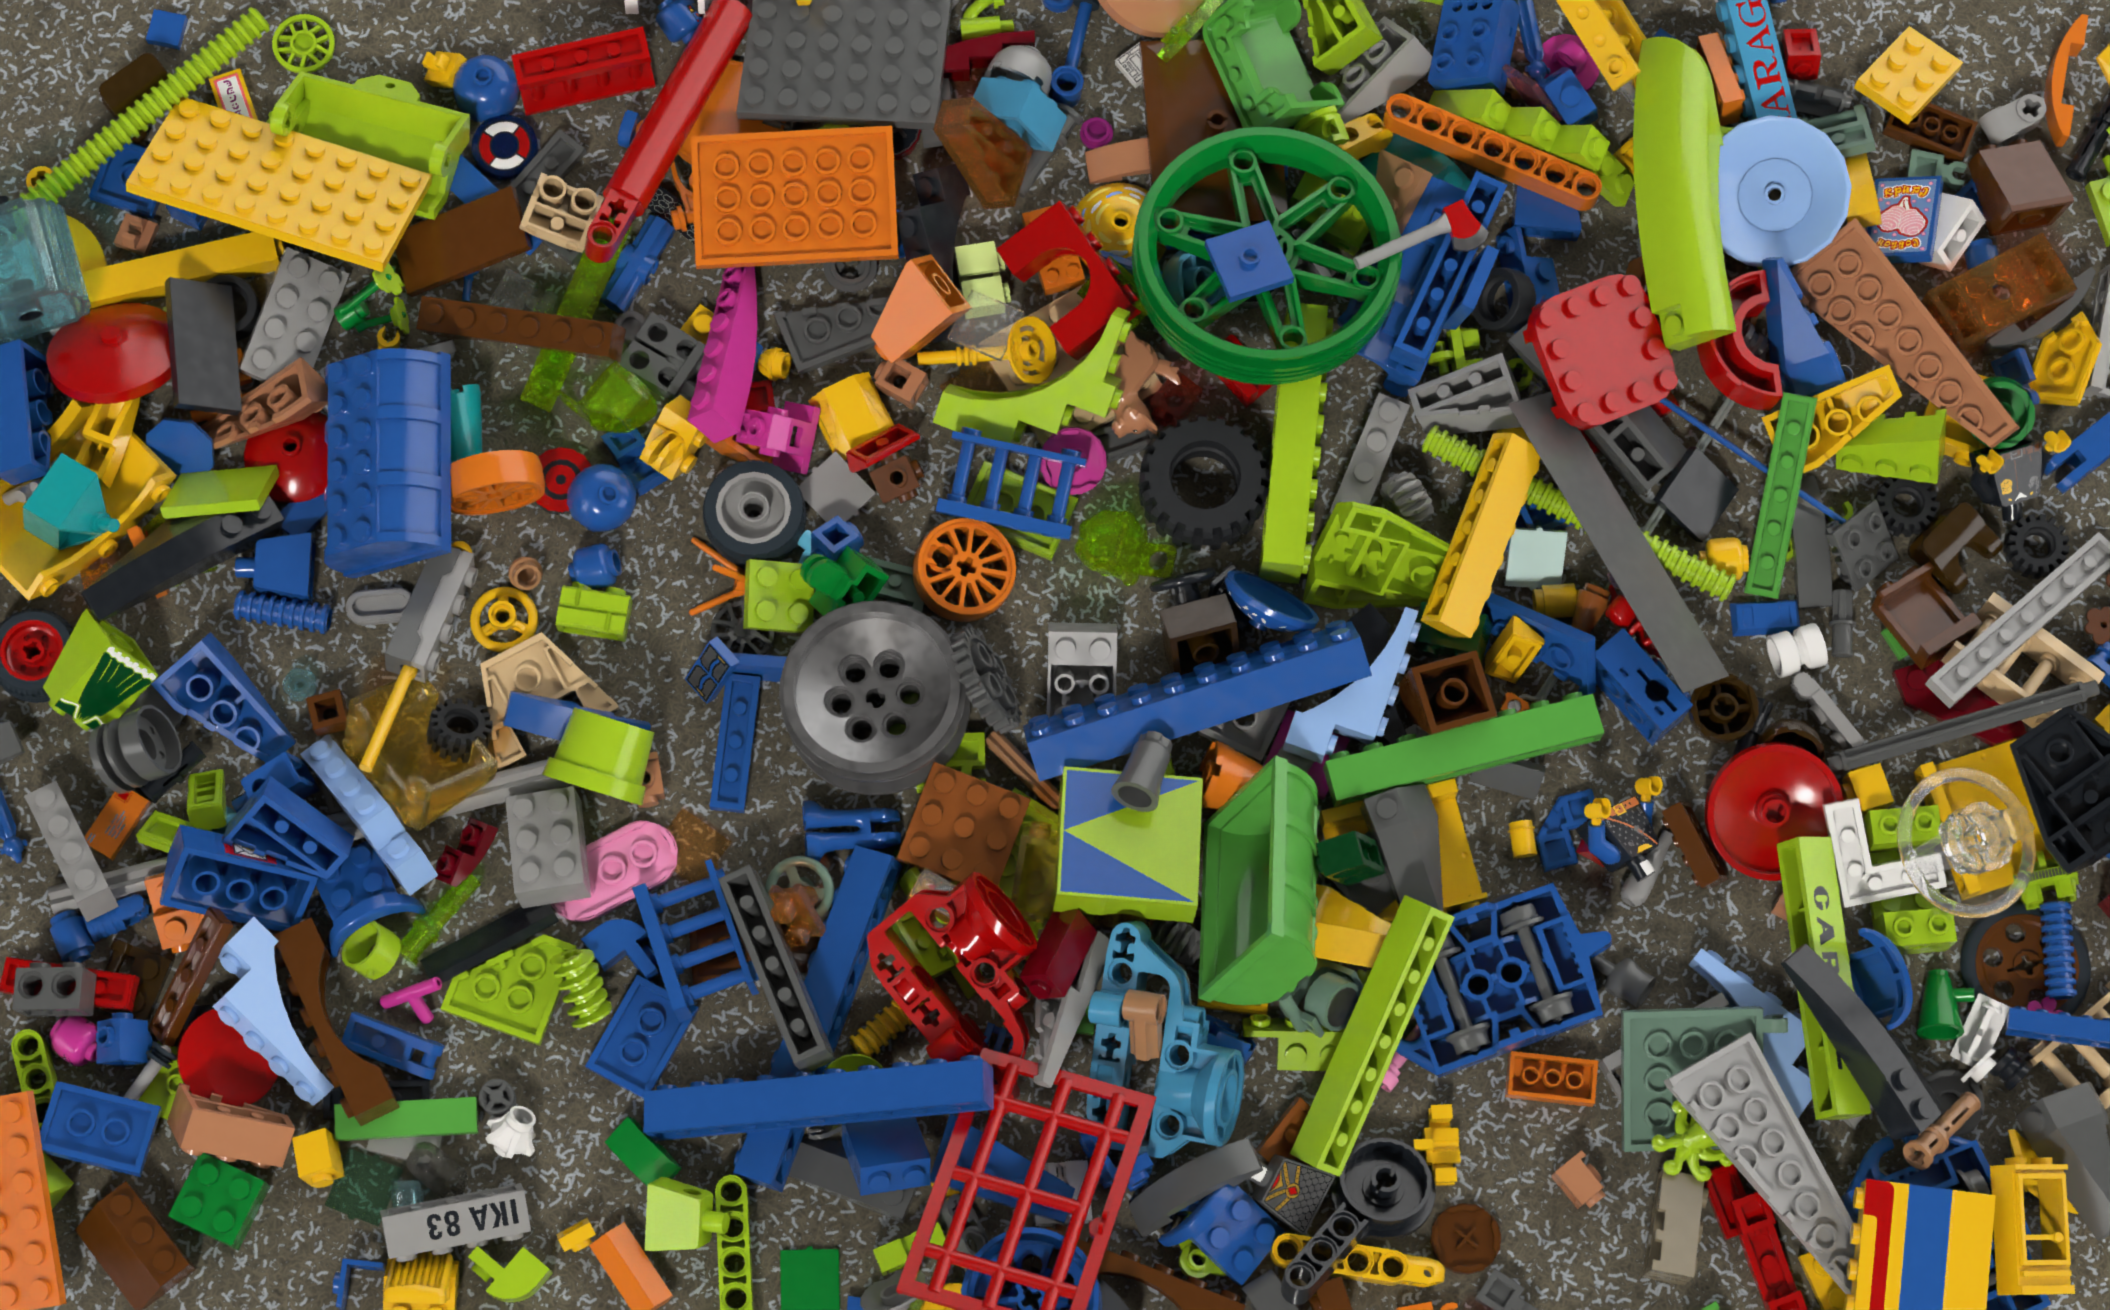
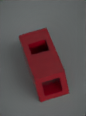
M1079 909L1053 912L1037 941V949L1029 956L1019 977L1038 1000L1065 997L1098 932Z

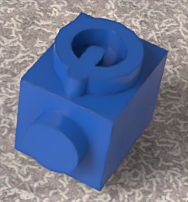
M837 515L811 532L810 555L821 554L836 562L846 546L860 552V548L864 545L862 534L853 523L845 522Z
M120 1012L112 1013V1019L97 1021L96 1064L125 1067L147 1063L148 1055L146 1052L148 1050L151 1051L152 1036L148 1031L147 1020L133 1019V1013Z

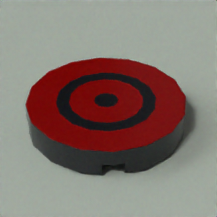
M558 447L547 450L538 456L544 473L545 493L535 503L539 508L550 514H571L567 505V490L574 477L584 468L592 465L583 454L574 449Z

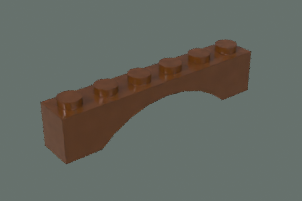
M422 296L416 327L417 330L434 336L521 345L613 362H621L626 332L625 328L610 322Z
M310 917L273 935L279 941L277 947L274 948L275 958L280 968L287 966L291 977L285 979L293 997L300 996L304 1007L300 1008L299 1012L307 1028L314 1026L318 1037L312 1039L321 1058L328 1057L332 1067L326 1069L334 1088L339 1086L342 1088L345 1097L340 1099V1103L348 1119L355 1117L360 1126H363L400 1108L389 1082L380 1067L363 1060L350 1051L339 1040L332 1028L327 1013L325 996L327 972L332 957L313 919Z
M1055 1224L1054 1229L1046 1226V1229L1065 1236L1067 1227ZM1088 1237L1087 1242L1079 1239L1077 1246L1084 1252L1086 1257H1088L1093 1242L1091 1237ZM1056 1248L1053 1249L1047 1267L1052 1271L1060 1251ZM1106 1249L1098 1275L1121 1276L1139 1281L1159 1291L1174 1303L1179 1310H1244L1246 1307L1245 1304L1240 1303L1241 1296L1221 1289L1220 1294L1207 1290L1208 1284L1202 1280L1188 1276L1187 1280L1184 1281L1173 1276L1175 1272L1173 1269L1155 1263L1154 1267L1151 1268L1140 1263V1256L1122 1250L1120 1255ZM1034 1257L1031 1269L1040 1273L1043 1265L1042 1261ZM1067 1274L1065 1282L1074 1278Z

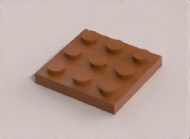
M933 762L896 860L924 871L926 869L927 872L929 870L937 876L958 884L971 873L980 872L998 886L1031 799Z

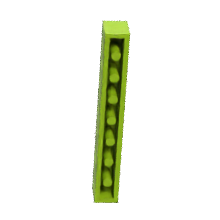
M1404 895L1290 1152L1291 1155L1317 1169L1340 1177L1454 921V916Z

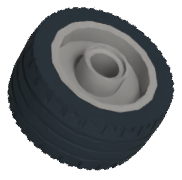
M748 460L727 467L726 470L724 469L713 480L705 495L703 520L707 536L717 552L736 565L746 567V561L749 559L780 562L789 556L797 547L798 541L804 533L806 509L799 486L785 470L766 461ZM752 513L760 514L758 517H749Z

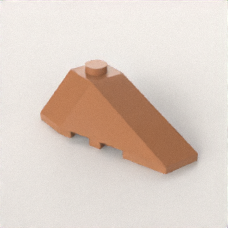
M300 357L241 398L242 412L237 416L218 413L216 417L205 422L200 427L213 439L214 450L296 423L313 413L321 411L328 403V386L325 383V379Z

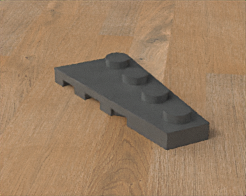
M889 297L868 299L867 302L849 304V302L838 303L836 306L818 309L816 307L802 308V311L785 313V311L773 312L774 319L791 355L798 376L874 347L876 343L871 338V335Z

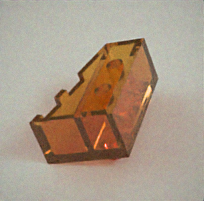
M975 98L943 100L933 130L983 208L986 210L1015 207L1033 148Z

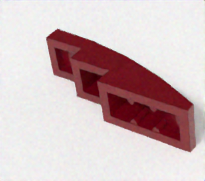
M1035 30L998 33L968 39L947 46L943 78H949V82L970 81V69L988 68L992 59L1000 50L1011 45L1035 47Z

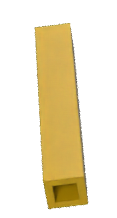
M250 232L74 273L72 278L78 305L84 313L97 307L115 303H141L166 297L165 281L169 277L206 282L217 275L231 274L241 278H248L277 270L285 247L281 240Z

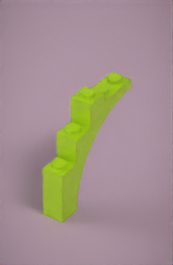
M1494 89L1434 90L1429 104L1595 173L1602 183L1600 195L1615 207H1625L1635 184L1634 175L1608 151L1610 142L1592 124L1561 125L1543 107H1511ZM1426 122L1432 129H1438L1436 124ZM1455 135V136H1454V137L1467 138V137H1465V136H1463V135Z
M1117 307L1112 313L1101 339L1092 351L1074 368L1052 381L1029 389L1008 392L975 391L949 384L942 392L932 423L956 432H961L962 427L982 431L981 437L1014 444L1015 442L1020 443L1022 441L1027 424L1057 435L1063 425L1067 427L1070 425L1075 408L1072 406L1106 418L1112 409H1118L1124 391L1119 389L1122 378L1110 373L1115 374L1122 357V355L1117 354L1120 342L1126 343L1132 328V324L1127 322L1130 311Z

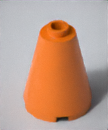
M1217 740L1212 742L1199 768V771L1203 772L1201 776L1203 778L1202 808L1219 809L1264 766L1224 742Z

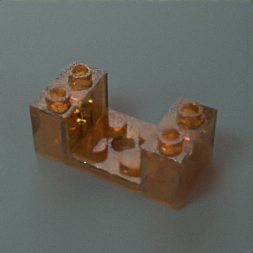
M2042 232L1927 291L1921 302L1964 357H1967L1979 351L1988 337L2031 315H2033L2036 321L2043 318L2070 299L2078 288ZM1993 286H2005L2009 290V298H1997L1993 293Z

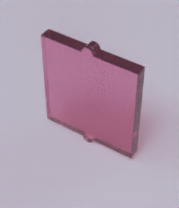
M1508 64L1502 67L1513 87L1528 106L1543 107L1558 122L1562 120L1551 104L1552 102L1547 98L1536 81Z

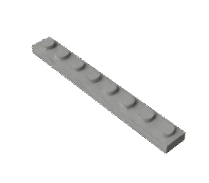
M2098 532L1932 675L1925 685L1950 709L2110 569V542Z

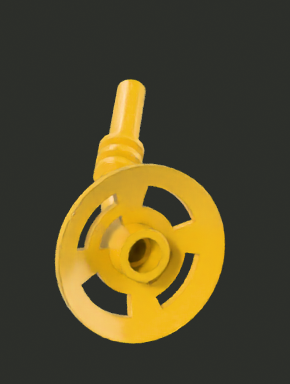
M1027 316L1014 323L1008 336L1007 346L978 349L975 345H972L971 349L968 346H964L963 349L960 346H956L955 350L917 352L918 366L956 363L958 367L962 363L965 366H969L971 362L973 366H976L977 362L1009 360L1013 371L1022 381L1028 384H1039L1047 380L1054 370L1056 344L1050 328L1044 321L1034 316ZM1030 326L1034 328V331L1025 330L1020 332V328ZM1026 336L1029 339L1028 341H1022V337ZM1042 340L1044 345V362L1039 360L1040 346L1038 342ZM1029 361L1031 365L1026 366L1023 364V362ZM1033 370L1037 372L1033 376H1029L1023 373V371Z

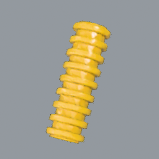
M929 997L922 1001L919 1004V1006L923 1005L927 1000H929ZM894 999L891 1001L889 1008L885 1006L882 1009L883 1013L881 1015L878 1013L874 1015L875 1020L873 1022L869 1020L866 1022V1028L860 1027L857 1030L858 1034L856 1036L851 1035L849 1037L850 1044L858 1054L872 1057L871 1055L874 1052L876 1054L880 1053L882 1045L887 1047L889 1039L895 1040L897 1038L896 1033L899 1031L903 1033L906 1030L905 1026L907 1024L910 1026L913 1024Z

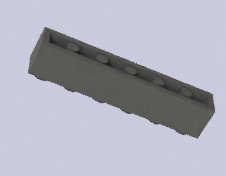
M749 864L719 878L718 880L794 1065L801 1072H811L835 1061L836 1058L761 877Z

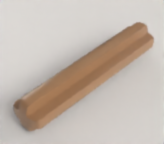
M995 730L991 732L985 739V745L1052 812L1059 809L1060 793L1058 789L1048 779L1039 782L1034 765L999 731L995 732Z

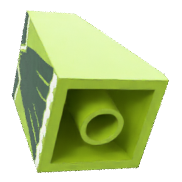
M86 609L81 614L43 688L50 698L48 704L54 711L62 716L66 713L71 715L78 726L85 731H89L90 728L94 730L99 725L107 724L113 719L120 718L159 675L133 638L105 620L99 623L93 612Z

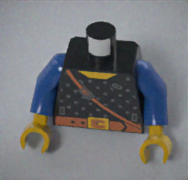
M1649 776L1648 778H1639L1635 782V790L1641 795L1639 799L1637 796H1633L1611 806L1609 799L1595 798L1592 803L1586 805L1584 813L1589 819L1575 830L1588 845L1589 852L1596 856L1609 872L1613 873L1628 866L1637 882L1655 873L1654 868L1645 855L1659 845V840L1652 825L1654 801L1651 800V795L1657 796L1661 793L1663 783L1660 777Z

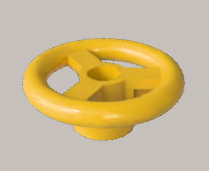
M497 587L488 590L477 599L470 614V627L475 639L483 647L499 653L533 637L538 626V611L533 600L523 591L513 587ZM509 597L523 604L528 614V624L517 620L515 608L509 603ZM498 598V601L489 608L488 617L490 622L481 627L480 616L482 610L490 601ZM501 614L509 615V619L506 622L498 621V617ZM499 629H512L522 634L519 638L506 643L496 642L488 638Z

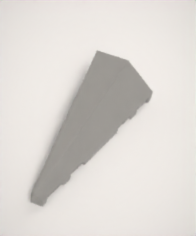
M1039 929V931H1038V939H1039V937H1040V935L1042 934V932H1043L1044 929ZM1097 930L1098 933L1066 996L1040 1000L1036 997L1035 1029L1039 1033V1046L1034 1048V1056L1039 1060L1038 1075L1034 1076L1033 1082L1037 1085L1047 1088L1052 1087L1104 971L1109 938L1099 930Z

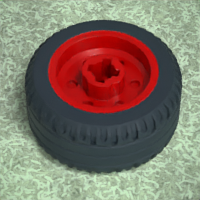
M43 609L22 610V612H16L11 617H7L0 625V685L10 695L19 700L31 703L48 702L50 698L43 685L68 641L73 628L63 617L52 611Z

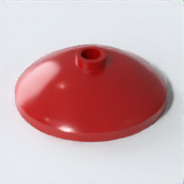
M321 412L313 413L304 420L247 439L244 450L245 468L277 465L279 477L269 493L273 501L282 504L304 502L324 493L325 488L328 486V444L325 442V423L328 417ZM289 444L297 445L295 450L291 452L286 451V447Z

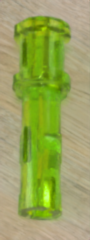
M470 874L457 887L451 886L422 919L418 918L412 922L413 928L400 941L401 949L399 954L416 966L419 963L418 958L431 943L436 944L440 937L438 932L459 911L478 887L481 886L480 881Z

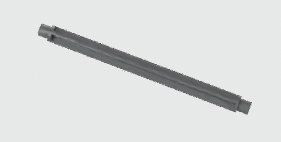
M2096 680L2085 683L2079 681L1839 751L1838 755L1827 757L1826 762L1832 772L1842 769L1848 771L2087 701V698L2100 695V690Z

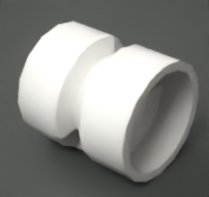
M1815 623L1798 627L1793 631V635L1788 631H1782L1769 635L1766 638L1767 652L1773 670L1779 678L1799 673L1801 665L1805 669H1815L1828 663L1826 644L1819 627Z

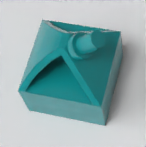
M63 453L59 455L23 506L24 530L57 550L88 542L107 531L117 532L120 527L119 521L111 518L106 512L98 475Z

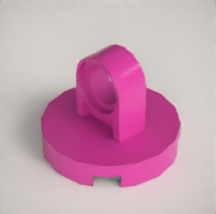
M1562 34L1553 36L1542 44L1544 52L1542 61L1547 65V68L1551 69L1550 74H1546L1544 79L1564 66L1573 71L1586 92L1592 89L1598 79L1600 70L1577 35Z

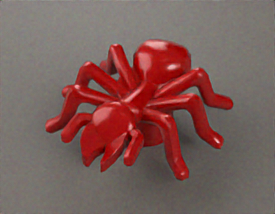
M1610 585L1608 590L1611 593V603L1606 609V616L1610 618L1614 625L1627 628L1626 631L1629 635L1635 634L1637 637L1636 642L1642 649L1647 650L1649 655H1655L1662 659L1624 595H1617L1614 586Z

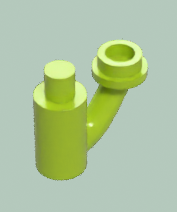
M975 0L969 5L962 19H960L961 40L965 41L998 33L1014 32L1013 19L1000 20V16L978 17L991 4H993L994 9H998V6H1004V0Z

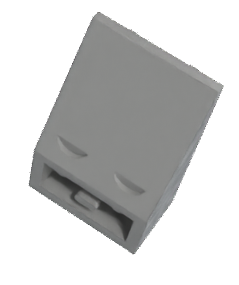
M1048 622L1046 710L1048 717L1061 714L1063 708L1073 704H1081L1083 707L1095 703L1094 699L1104 694L1113 693L1116 696L1117 624Z

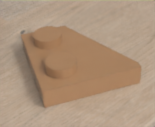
M1381 149L1378 157L1376 181L1382 187L1392 206L1400 234H1402L1433 174Z

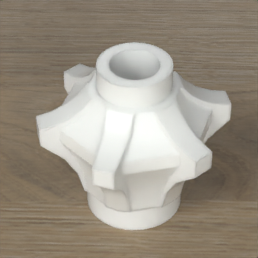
M514 1106L501 1117H491L487 1122L491 1129V1133L486 1137L487 1143L493 1144L495 1152L505 1158L512 1159L514 1154L532 1156L535 1152L532 1142L536 1136L533 1131V1126L536 1123L535 1115L526 1107Z

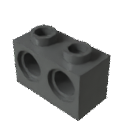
M32 962L29 968H16L12 1010L26 1017L93 1016L97 974L84 968V964L79 962H64L63 967H51V964ZM76 981L75 990L70 995H67L69 985ZM42 982L41 991L34 996L36 985Z

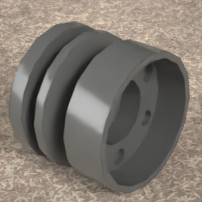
M145 705L130 711L122 718L113 719L107 724L97 726L90 733L88 742L89 753L94 769L101 780L111 790L119 794L129 793L137 787L145 786L149 781L158 780L170 775L181 766L182 749L177 731L170 719L160 709L152 705Z

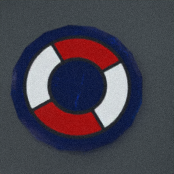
M500 115L487 119L477 128L472 138V154L477 167L486 176L496 180L516 178L538 154V140L533 128L525 120L514 115Z

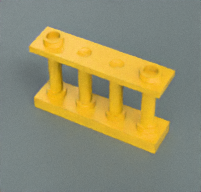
M1556 0L1611 89L1616 91L1630 80L1636 88L1637 74L1641 72L1638 67L1642 40L1647 38L1623 0Z

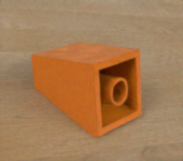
M931 254L910 259L905 264L871 335V338L876 343L874 347L877 353L884 360H889L891 364L914 356L972 308Z

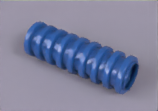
M245 590L239 591L234 602L233 614L235 619L239 621L245 618L247 622H252L254 619L258 624L266 621L269 626H273L274 623H277V626L281 628L284 625H288L289 629H294L296 626L300 631L308 628L309 632L315 633L316 630H319L320 634L324 635L329 631L331 625L332 608L330 604H325L322 607L319 602H314L313 605H310V602L304 600L302 603H299L298 599L289 601L287 597H282L280 600L276 595L268 598L267 594L262 593L260 596H257L256 592L247 594Z
M2065 901L2045 902L2039 906L2040 911L2043 912L2040 921L2044 923V926L2041 927V932L2045 933V936L2042 937V943L2046 945L2042 949V953L2046 955V958L2043 959V964L2047 965L2044 975L2048 976V979L2044 981L2045 986L2048 987L2045 996L2055 1000L2071 999L2077 995V990L2073 989V986L2077 984V980L2073 978L2076 969L2072 967V964L2075 963V958L2071 957L2074 947L2070 945L2074 941V937L2070 935V932L2073 931V926L2069 924V921L2072 920V915L2068 914L2072 907L2070 903Z

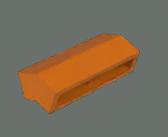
M625 1222L606 1232L589 1245L631 1310H656L672 1298V1293Z

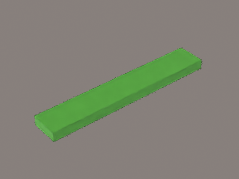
M1783 392L1744 593L1779 599L1818 398Z

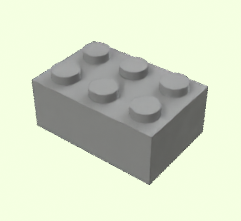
M570 786L505 797L514 894L521 907L528 908L590 898L591 890L582 802L575 787Z

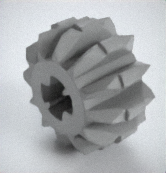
M1403 471L1388 478V481L1382 484L1380 495L1383 498L1382 503L1388 511L1417 527H1421L1432 518L1434 513V507L1431 504L1432 499L1428 496L1427 489L1422 486L1421 480L1416 479L1414 474Z

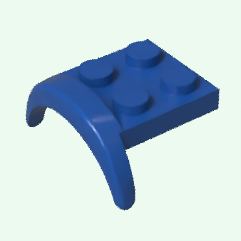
M368 841L352 847L347 859L327 880L319 877L316 883V887L334 924L328 938V948L332 958L338 957L340 947L351 934L378 918L400 912H415L421 915L426 913L425 907L419 900L405 894H398L384 862Z
M1861 928L1858 930L1859 936L1864 937L1874 946L1849 954L1853 989L1856 995L1880 1020L1892 1016L1889 1023L1885 1025L1887 1031L1900 1026L1907 1019L1912 1009L1913 991L1910 975L1900 951L1889 938L1876 930Z
M1227 1184L1207 1195L1185 1220L1169 1232L1161 1235L1158 1241L1163 1246L1170 1247L1190 1239L1236 1285L1242 1286L1271 1250L1274 1240L1285 1231L1238 1185L1233 1187Z

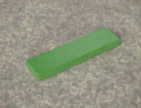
M477 1097L397 1101L400 1108L363 1126H360L355 1117L348 1119L341 1104H334L336 1141L479 1134Z

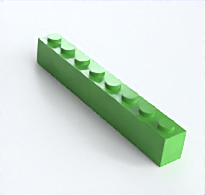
M1574 692L1563 696V701L1550 704L1549 700L1539 701L1529 705V710L1518 713L1515 708L1498 712V716L1494 719L1473 723L1434 735L1417 738L1416 734H1408L1397 738L1395 744L1383 746L1382 742L1369 744L1363 747V752L1352 755H1350L1349 751L1334 753L1329 756L1330 760L1325 761L1323 767L1333 806L1335 808L1363 801L1366 798L1398 787L1426 785L1599 741L1604 734V729L1593 694L1583 696L1582 692Z

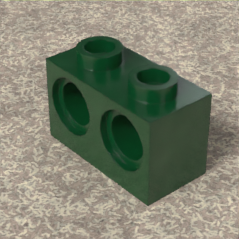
M1352 831L1316 843L1319 853L1315 856L1319 872L1322 875L1324 874L1326 878L1349 886L1386 874L1377 840L1360 832Z

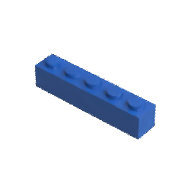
M2015 1006L2009 1008L2007 1013L2005 1035L2110 1049V1018L2098 1020L2093 1019L2089 1015L2076 1017L2071 1016L2067 1012L2053 1014L2044 1009L2031 1011L2022 1006Z

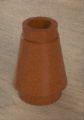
M1585 583L1583 589L1578 591L1571 626L1590 634L1611 603L1608 600L1611 593L1594 584Z

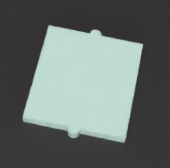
M1537 526L1536 529L1516 527L1514 534L1509 540L1505 586L1529 587L1533 591V589L1541 588V585L1561 584L1568 532L1543 529L1541 526Z

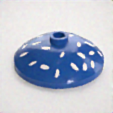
M1238 570L1229 571L1224 579L1227 591L1236 606L1250 618L1248 622L1261 631H1267L1270 628L1285 633L1302 632L1314 629L1319 622L1318 615L1310 606L1289 591L1266 579Z

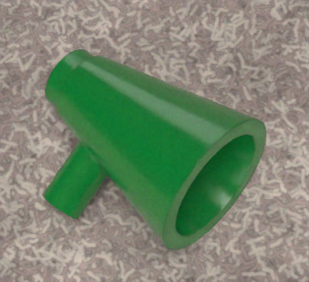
M1943 969L1928 971L1916 1034L1923 1039L1952 1040L1961 1037L1964 1034V1029L1957 1002H1975L1974 988H1953L1948 971Z

